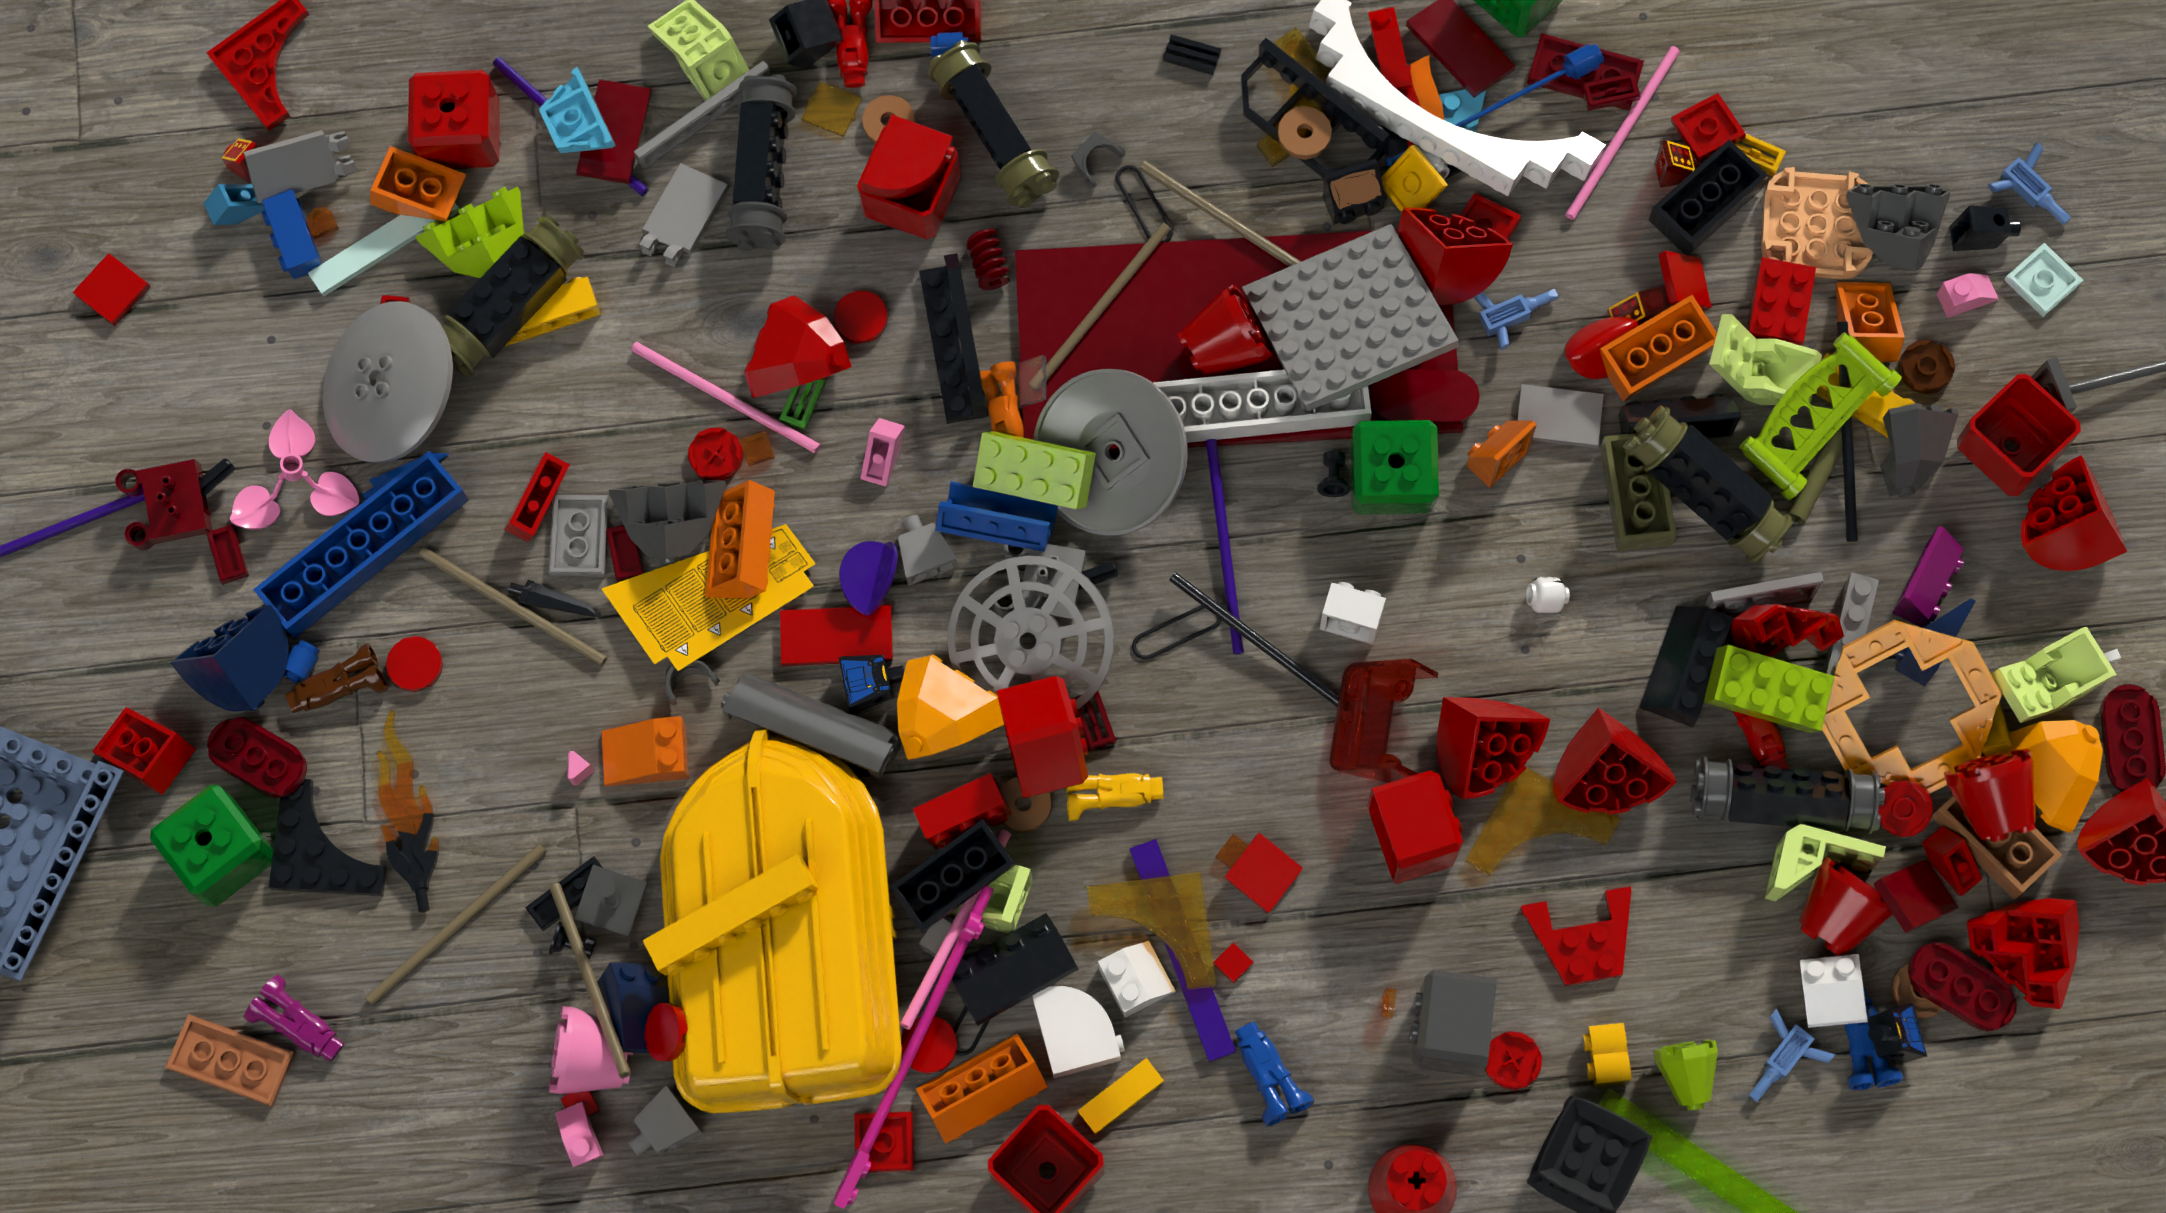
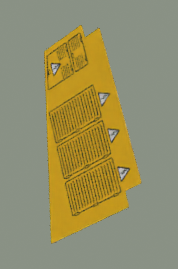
M787 524L772 529L766 591L749 599L705 596L709 551L604 587L602 591L652 662L656 664L668 657L677 671H680L814 586L804 571L815 565V562Z

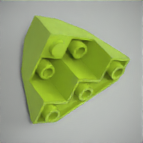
M505 186L491 193L493 199L475 208L470 203L457 210L458 216L442 224H439L436 220L423 226L425 232L415 236L417 241L453 272L481 278L524 233L519 187L517 186L508 191Z

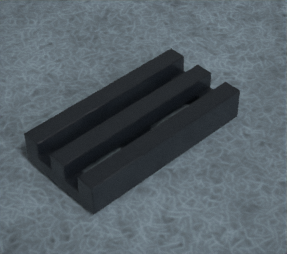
M1171 34L1166 52L1163 55V61L1214 75L1221 55V48ZM1174 52L1177 54L1185 55L1191 59H1199L1202 61H1206L1211 63V66L1186 58H1182L1179 56L1171 55V53Z

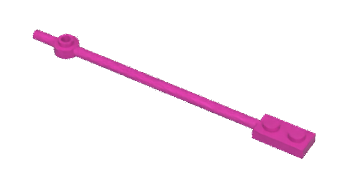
M988 886L980 891L971 912L961 928L959 938L901 1058L898 1074L888 1086L859 1149H856L831 1202L838 1207L845 1209L847 1204H853L859 1191L855 1186L860 1177L865 1178L871 1166V1162L868 1161L869 1153L962 956L972 938L978 939L983 930L984 923L980 921L994 889Z

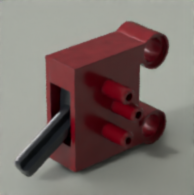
M224 458L204 476L201 464L195 459L137 471L133 469L121 470L115 478L117 488L129 497H138L144 493L149 527L141 522L130 523L124 532L126 541L136 549L148 550L155 544L204 535L206 532L212 531L206 495L235 471L234 465ZM136 477L135 486L131 489H126L127 480ZM145 530V538L141 542H136V533Z

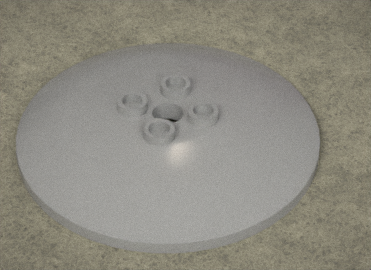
M407 302L383 303L360 315L346 329L337 342L329 359L324 377L323 409L328 429L335 442L352 457L370 463H387L398 460L420 446L440 420L451 390L453 361L448 337L439 321L431 313ZM381 374L380 381L376 383L377 376Z
M1099 369L1080 374L1063 384L1050 397L1038 418L1033 440L1096 453L1087 506L1077 510L1058 506L1057 513L1073 526L1098 535L1128 534L1138 531L1157 520L1176 498L1183 483L1187 467L1186 433L1179 413L1168 396L1158 386L1143 376L1119 369ZM1113 444L1117 445L1120 450V455L1116 460L1112 459L1109 454V449Z

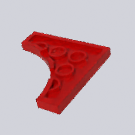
M299 0L278 1L206 52L211 61L268 131L290 117L278 93L276 70L280 52L288 36L302 20L309 16L308 11Z

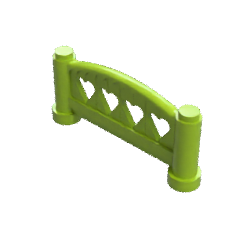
M1845 332L1833 343L1836 351L1805 372L1784 393L1768 416L1759 436L1755 439L1749 436L1739 447L1742 450V454L1781 489L1780 494L1788 501L1794 498L1808 481L1800 474L1801 470L1875 390L1881 397H1884L1897 386L1902 378L1894 369L1889 370L1852 335H1847ZM1842 364L1846 367L1851 388L1829 384L1828 377L1830 374L1836 373L1837 366ZM1824 385L1827 387L1833 409L1816 407L1809 403L1810 396L1817 394L1819 386ZM1806 406L1809 409L1813 430L1791 425L1790 419L1793 415H1798L1800 407ZM1782 427L1790 429L1795 450L1776 448L1772 445V438L1779 435Z

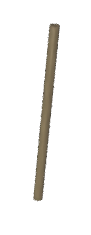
M1147 161L1141 164L1139 170L1290 267L1301 262Z
M1162 223L1037 375L1030 384L1034 390L1039 391L1165 238L1171 230L1167 224Z
M426 547L420 550L419 557L598 665L603 666L605 664L607 656Z
M539 843L366 996L367 1000L372 1005L378 1002L547 852Z
M554 883L549 887L619 1076L620 1078H626L631 1075V1071L560 883Z

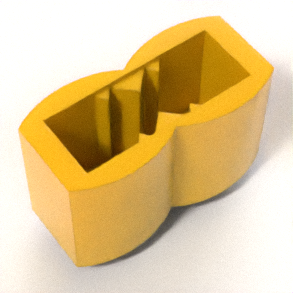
M1624 1023L1589 1026L1587 1034H1583L1584 1051H1589L1591 1063H1587L1588 1080H1593L1595 1087L1630 1084L1632 1078Z

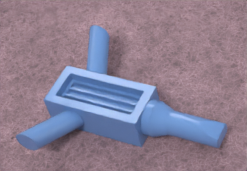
M2036 142L2025 162L2020 157L2017 158L2003 171L2000 176L2003 180L1988 184V188L1992 192L2012 188L2033 208L2038 205L2041 208L2047 209L2059 222L2065 225L2072 217L2054 201L2050 194L2052 187L2033 171L2043 151L2041 144Z
M1554 288L1535 297L1523 298L1521 294L1497 305H1494L1483 292L1473 298L1484 309L1479 314V320L1488 337L1497 333L1499 348L1504 350L1510 345L1507 333L1508 328L1529 320L1531 313L1538 307L1558 299L1559 296Z
M1777 1009L1774 1010L1769 1018L1782 1042L1764 1064L1766 1068L1763 1077L1748 1095L1755 1102L1761 1099L1772 1083L1780 1078L1783 1080L1801 1056L1829 1063L1835 1056V1054L1809 1047L1815 1038L1797 1024L1789 1032Z

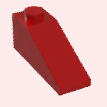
M1389 7L1368 12L1381 74L1398 91L1412 88L1395 8Z

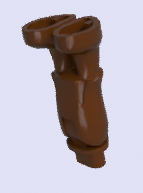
M366 643L360 646L356 654L346 661L338 662L334 667L308 677L301 685H295V690L285 694L292 713L303 709L307 712L310 709L322 708L344 696L353 695L354 691L366 687L371 688L377 693L387 691L386 680L377 667L379 662L371 645ZM365 669L364 671L353 677H350L349 675L350 673L355 672L357 670Z

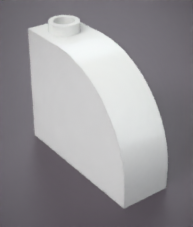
M1049 986L1032 996L1054 1079L1121 1061L1120 1053L1125 1051L1121 1034L1115 1036L1107 1013L1094 998L1078 989L1066 986Z

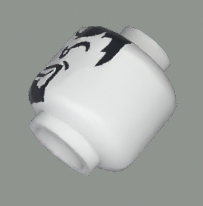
M1537 577L1532 583L1528 584L1526 590L1527 604L1537 613H1558L1563 609L1564 604H1568L1570 598L1569 588L1565 587L1563 581L1558 577Z

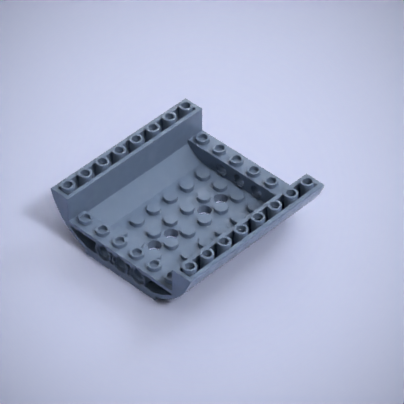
M1 726L0 817L8 815L10 817V824L6 828L0 829V976L21 982L124 771L100 761L94 764ZM16 790H22L23 797L21 801L12 804L10 802L11 794Z

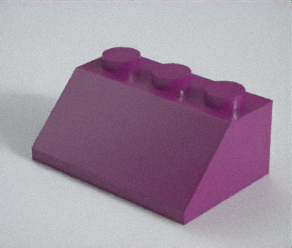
M1938 526L1928 540L1892 612L1922 628L1928 621L1934 622L1941 608L1937 606L1940 597L1945 599L1952 586V583L1948 582L1951 574L1957 575L1964 562L1960 558L1964 549L1944 527Z

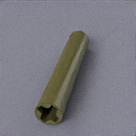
M1841 428L1821 448L1806 477L1808 480L1806 485L1798 493L1788 512L1791 520L1798 524H1805L1842 452Z

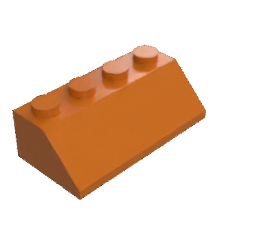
M1690 295L1600 348V353L1609 381L1621 400L1625 402L1713 350L1717 332L1694 296Z
M747 480L724 491L711 528L705 596L749 599L766 591L772 518L775 508L774 490Z
M1016 1033L916 1088V1091L946 1144L960 1138L964 1133L985 1124L988 1120L1002 1112L1012 1109L1015 1105L1029 1097L1036 1096L1040 1091L1048 1087L1034 1059Z

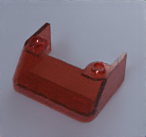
M1412 658L1350 664L1342 676L1330 752L1331 767L1343 774L1387 783L1419 774L1403 766L1397 756L1386 754L1394 702L1405 701L1411 696L1415 679L1438 678V672Z

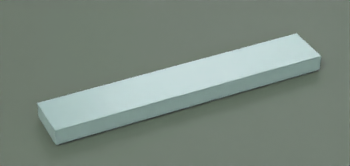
M456 203L454 204L448 219L458 213L457 210L459 209V207L456 205ZM399 215L308 272V274L324 297L416 239L415 236L425 232L423 226L436 220Z

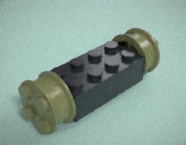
M961 40L950 50L934 57L930 61L931 67L928 71V76L931 81L938 83L940 87L939 94L943 99L956 100L977 132L980 140L1000 169L995 178V183L998 187L1004 188L1008 194V204L1026 208L1036 198L1053 191L1057 187L1056 181L1059 177V172L1055 167H1050L1047 162L1048 155L1043 149L1032 150L987 80L991 72V65L980 57L979 46L976 43H967L965 40Z
M550 215L540 216L538 218L539 224L529 234L523 233L444 317L446 322L442 327L449 340L452 361L455 364L454 368L464 377H467L469 374L473 376L475 374L473 369L484 357L487 359L490 357L494 358L567 280L566 276L569 274L567 269L577 259L582 260L584 258V251L577 244L579 242L577 237L568 230L563 232L558 227V222Z
M1662 405L1651 414L1650 418L1643 417L1635 425L1634 430L1636 433L1623 445L1625 453L1636 456L1643 463L1642 468L1645 471L1650 472L1726 541L1728 540V544L1731 547L1737 546L1746 554L1745 558L1748 562L1755 564L1767 552L1773 553L1782 545L1783 540L1781 537L1793 524L1791 516L1789 514L1782 515L1773 507V497L1693 425L1688 426L1685 422H1677L1670 415V409Z

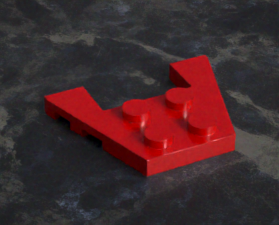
M1631 886L1606 890L1604 892L1610 920L1557 930L1552 929L1547 901L1521 905L1522 915L1530 924L1532 932L1543 946L1548 959L1564 986L1616 978L1623 975Z

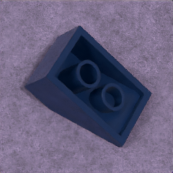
M1970 598L1924 628L1956 637L1976 601ZM1907 647L1897 653L1895 659L1899 663L1895 670L1925 686L1937 672L1942 661L1922 671L1910 648Z
M610 962L597 983L623 1052L649 1053L645 1041V1025L653 1007L659 1003H670L669 987L666 979L657 970L655 965Z

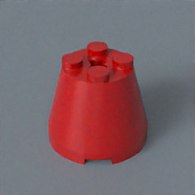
M1234 284L1222 290L1182 329V332L1178 333L1185 348L1188 347L1193 354L1189 358L1197 371L1200 370L1204 377H1211L1264 362L1274 356L1272 351L1267 349L1271 344L1254 312L1251 311L1247 303H1243L1244 297Z
M2029 749L2013 750L2010 756H2007V754L1984 756L1954 766L1955 773L1950 771L1944 772L1949 789L1978 837H1981V840L1991 839V842L2000 841L2008 838L2009 832L2018 830V833H2025L2035 829L2034 761Z
M1825 856L1822 864L1818 867L1799 922L1802 926L1800 929L1814 940L1820 936L1826 941L1824 944L1826 948L1841 956L1843 952L1849 954L1893 914L1875 887L1841 865L1837 869L1834 868V860Z
M1404 1144L1390 1149L1378 1159L1369 1177L1368 1195L1371 1206L1376 1213H1450L1456 1200L1457 1185L1451 1166L1441 1154L1424 1145ZM1413 1175L1420 1184L1419 1189H1414V1185L1408 1183V1180L1412 1179Z

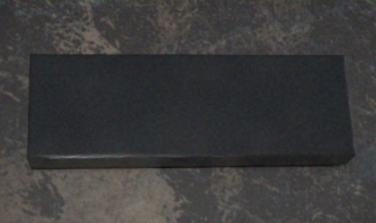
M595 856L558 882L562 887L570 911L580 904L592 866L602 867ZM550 889L525 907L542 931H545L561 919Z

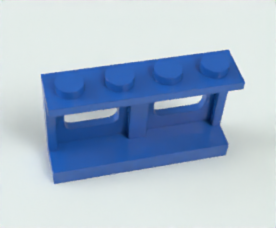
M951 481L948 499L946 502L941 501L938 507L935 531L1045 552L1055 529L1058 505L973 487V485Z

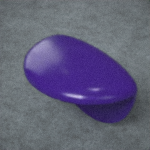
M876 541L861 542L849 549L842 559L839 569V581L842 592L851 606L866 616L872 615L879 608L892 585L898 562L897 547L893 542H886L885 544Z

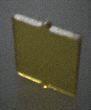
M819 82L812 98H808V106L801 120L844 137L851 122L856 119L855 113L862 98Z

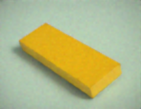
M1145 1058L1077 1112L1096 1135L1164 1083V1080L1148 1059Z

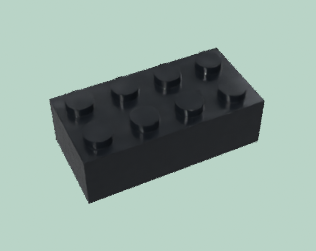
M1729 139L1652 208L1648 221L1684 255H1690L1763 189L1768 175Z

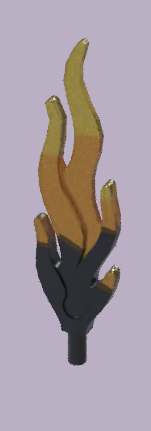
M391 710L384 725V734L397 765V784L394 790L391 785L389 761L381 751H377L376 754L381 762L379 799L386 816L401 837L403 845L401 851L398 850L395 838L388 827L383 825L381 829L385 836L388 859L397 873L410 885L411 890L415 892L418 912L423 913L430 910L426 889H429L430 878L437 864L439 840L436 837H432L426 851L433 827V807L423 785L419 786L423 810L420 811L416 804L413 792V760L395 735V712Z

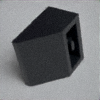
M803 0L788 4L769 19L786 63L800 68L808 69L844 40L828 0Z

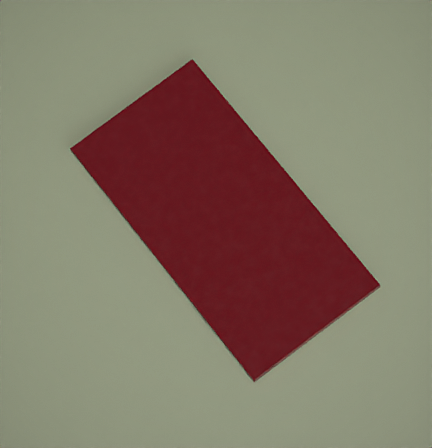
M1373 231L1266 236L1264 238L1302 262ZM1246 238L1160 242L1043 387L1036 391L1030 384L1146 243L1015 250L1024 438L1033 440L1038 418L1050 397L1063 384L1080 374L1099 369H1119L1143 376L1152 383L1204 378L1201 371H1197L1189 358L1193 354L1188 347L1185 348L1178 333L1182 332V329L1222 290L1232 284L1239 289L1244 297L1243 303H1247L1253 312L1243 293L1242 287L1286 269L1289 266ZM1453 304L1439 305L1455 333ZM1272 346L1267 349L1272 351L1274 356L1266 361L1214 376L1284 370ZM1455 348L1406 370H1458L1457 350ZM1368 385V391H1369V393H1370L1371 385ZM1371 409L1370 421H1383ZM1463 423L1436 425L1437 434L1463 433ZM1355 426L1217 440V446L1350 439ZM1206 441L1187 443V448L1206 447ZM1113 444L1109 452H1120L1117 445Z

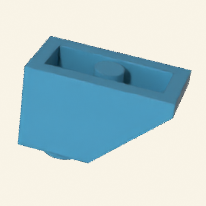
M218 184L203 203L213 225H235L265 210L264 204H258L252 184Z

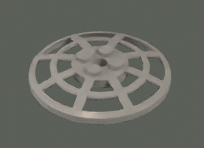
M1028 555L1013 557L995 563L981 571L967 584L952 610L947 638L949 659L953 670L962 672L959 663L974 660L981 675L994 687L992 692L997 694L996 690L1009 687L1008 685L1015 673L1031 675L1033 682L1043 679L1042 671L1050 668L1053 664L1067 671V674L1062 678L1066 686L1075 676L1090 684L1086 692L1076 700L1077 709L1085 705L1102 686L1110 670L1115 642L1112 617L1105 600L1094 584L1077 569L1062 561L1044 556ZM1018 565H1042L1056 569L1063 574L1055 587L1039 582H1020ZM1007 569L1009 585L994 592L983 604L969 596L974 588L984 579L997 571ZM1073 579L1091 596L1098 608L1100 618L1084 621L1077 606L1064 594ZM1022 591H1039L1049 596L1041 609L1026 607ZM1011 593L1014 610L1004 618L989 610L999 599ZM1058 602H1061L1070 612L1075 624L1064 627L1059 626L1057 620L1051 615ZM964 606L976 614L971 629V649L956 652L955 630L959 613ZM985 620L997 628L994 639L995 643L979 647V632L982 621ZM1104 629V654L1100 669L1096 675L1082 667L1087 652V632ZM1025 633H1032L1036 638V644L1031 649L1025 648L1021 642L1022 636ZM1078 635V651L1073 662L1060 653L1062 651L1063 638ZM998 655L1006 666L999 679H996L983 662V657Z

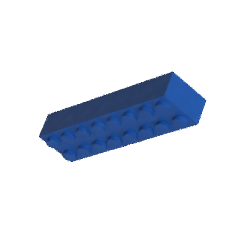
M428 451L253 590L266 606H272L281 619V624L295 639L468 502L469 499L462 488L431 452Z

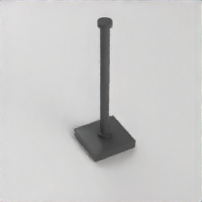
M2055 357L2047 359L2031 377L2064 408L2072 413L2077 408L2072 396L2073 394L2165 372L2166 360L2068 384L2058 358Z
M593 865L574 919L629 937L647 882Z

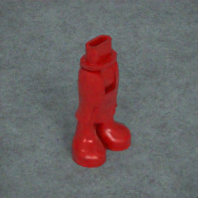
M828 0L844 39L836 46L837 64L840 70V77L844 78V87L865 86V76L868 74L867 66L869 61L866 43L868 30L865 28L866 15L872 9L873 0H849L853 25H847L848 10L846 0Z
M1732 711L1738 720L1737 724L1744 732L1751 753L1759 762V766L1764 768L1776 766L1789 770L1785 760L1787 753L1785 752L1784 741L1775 723Z

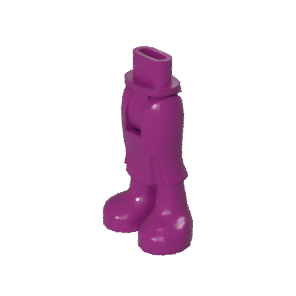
M278 974L272 977L262 987L260 994L285 1011L280 1015L262 998L257 996L249 1004L244 1014V1019L251 1023L262 1020L275 1028L274 1031L286 1035L304 1051L314 1054L317 1058L322 1056L327 1061L332 1062L344 1046V1043L336 1038L337 1033L332 1031L325 1021L305 1009L299 1000L295 1001L285 992L286 981Z

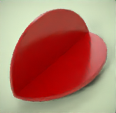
M1610 317L1595 321L1581 328L1570 337L1564 347V356L1569 361L1572 369L1582 377L1588 379L1608 378L1600 348L1639 326L1638 322L1628 317Z

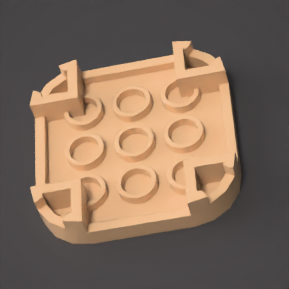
M1795 167L1784 168L1782 172L1774 175L1769 180L1764 193L1761 237L1762 256L1816 267V278L1842 280L1852 279L1860 275L1868 266L1873 252L1863 243L1846 195L1847 191L1857 186V184L1867 183L1858 177V173L1850 171L1847 176L1795 172Z

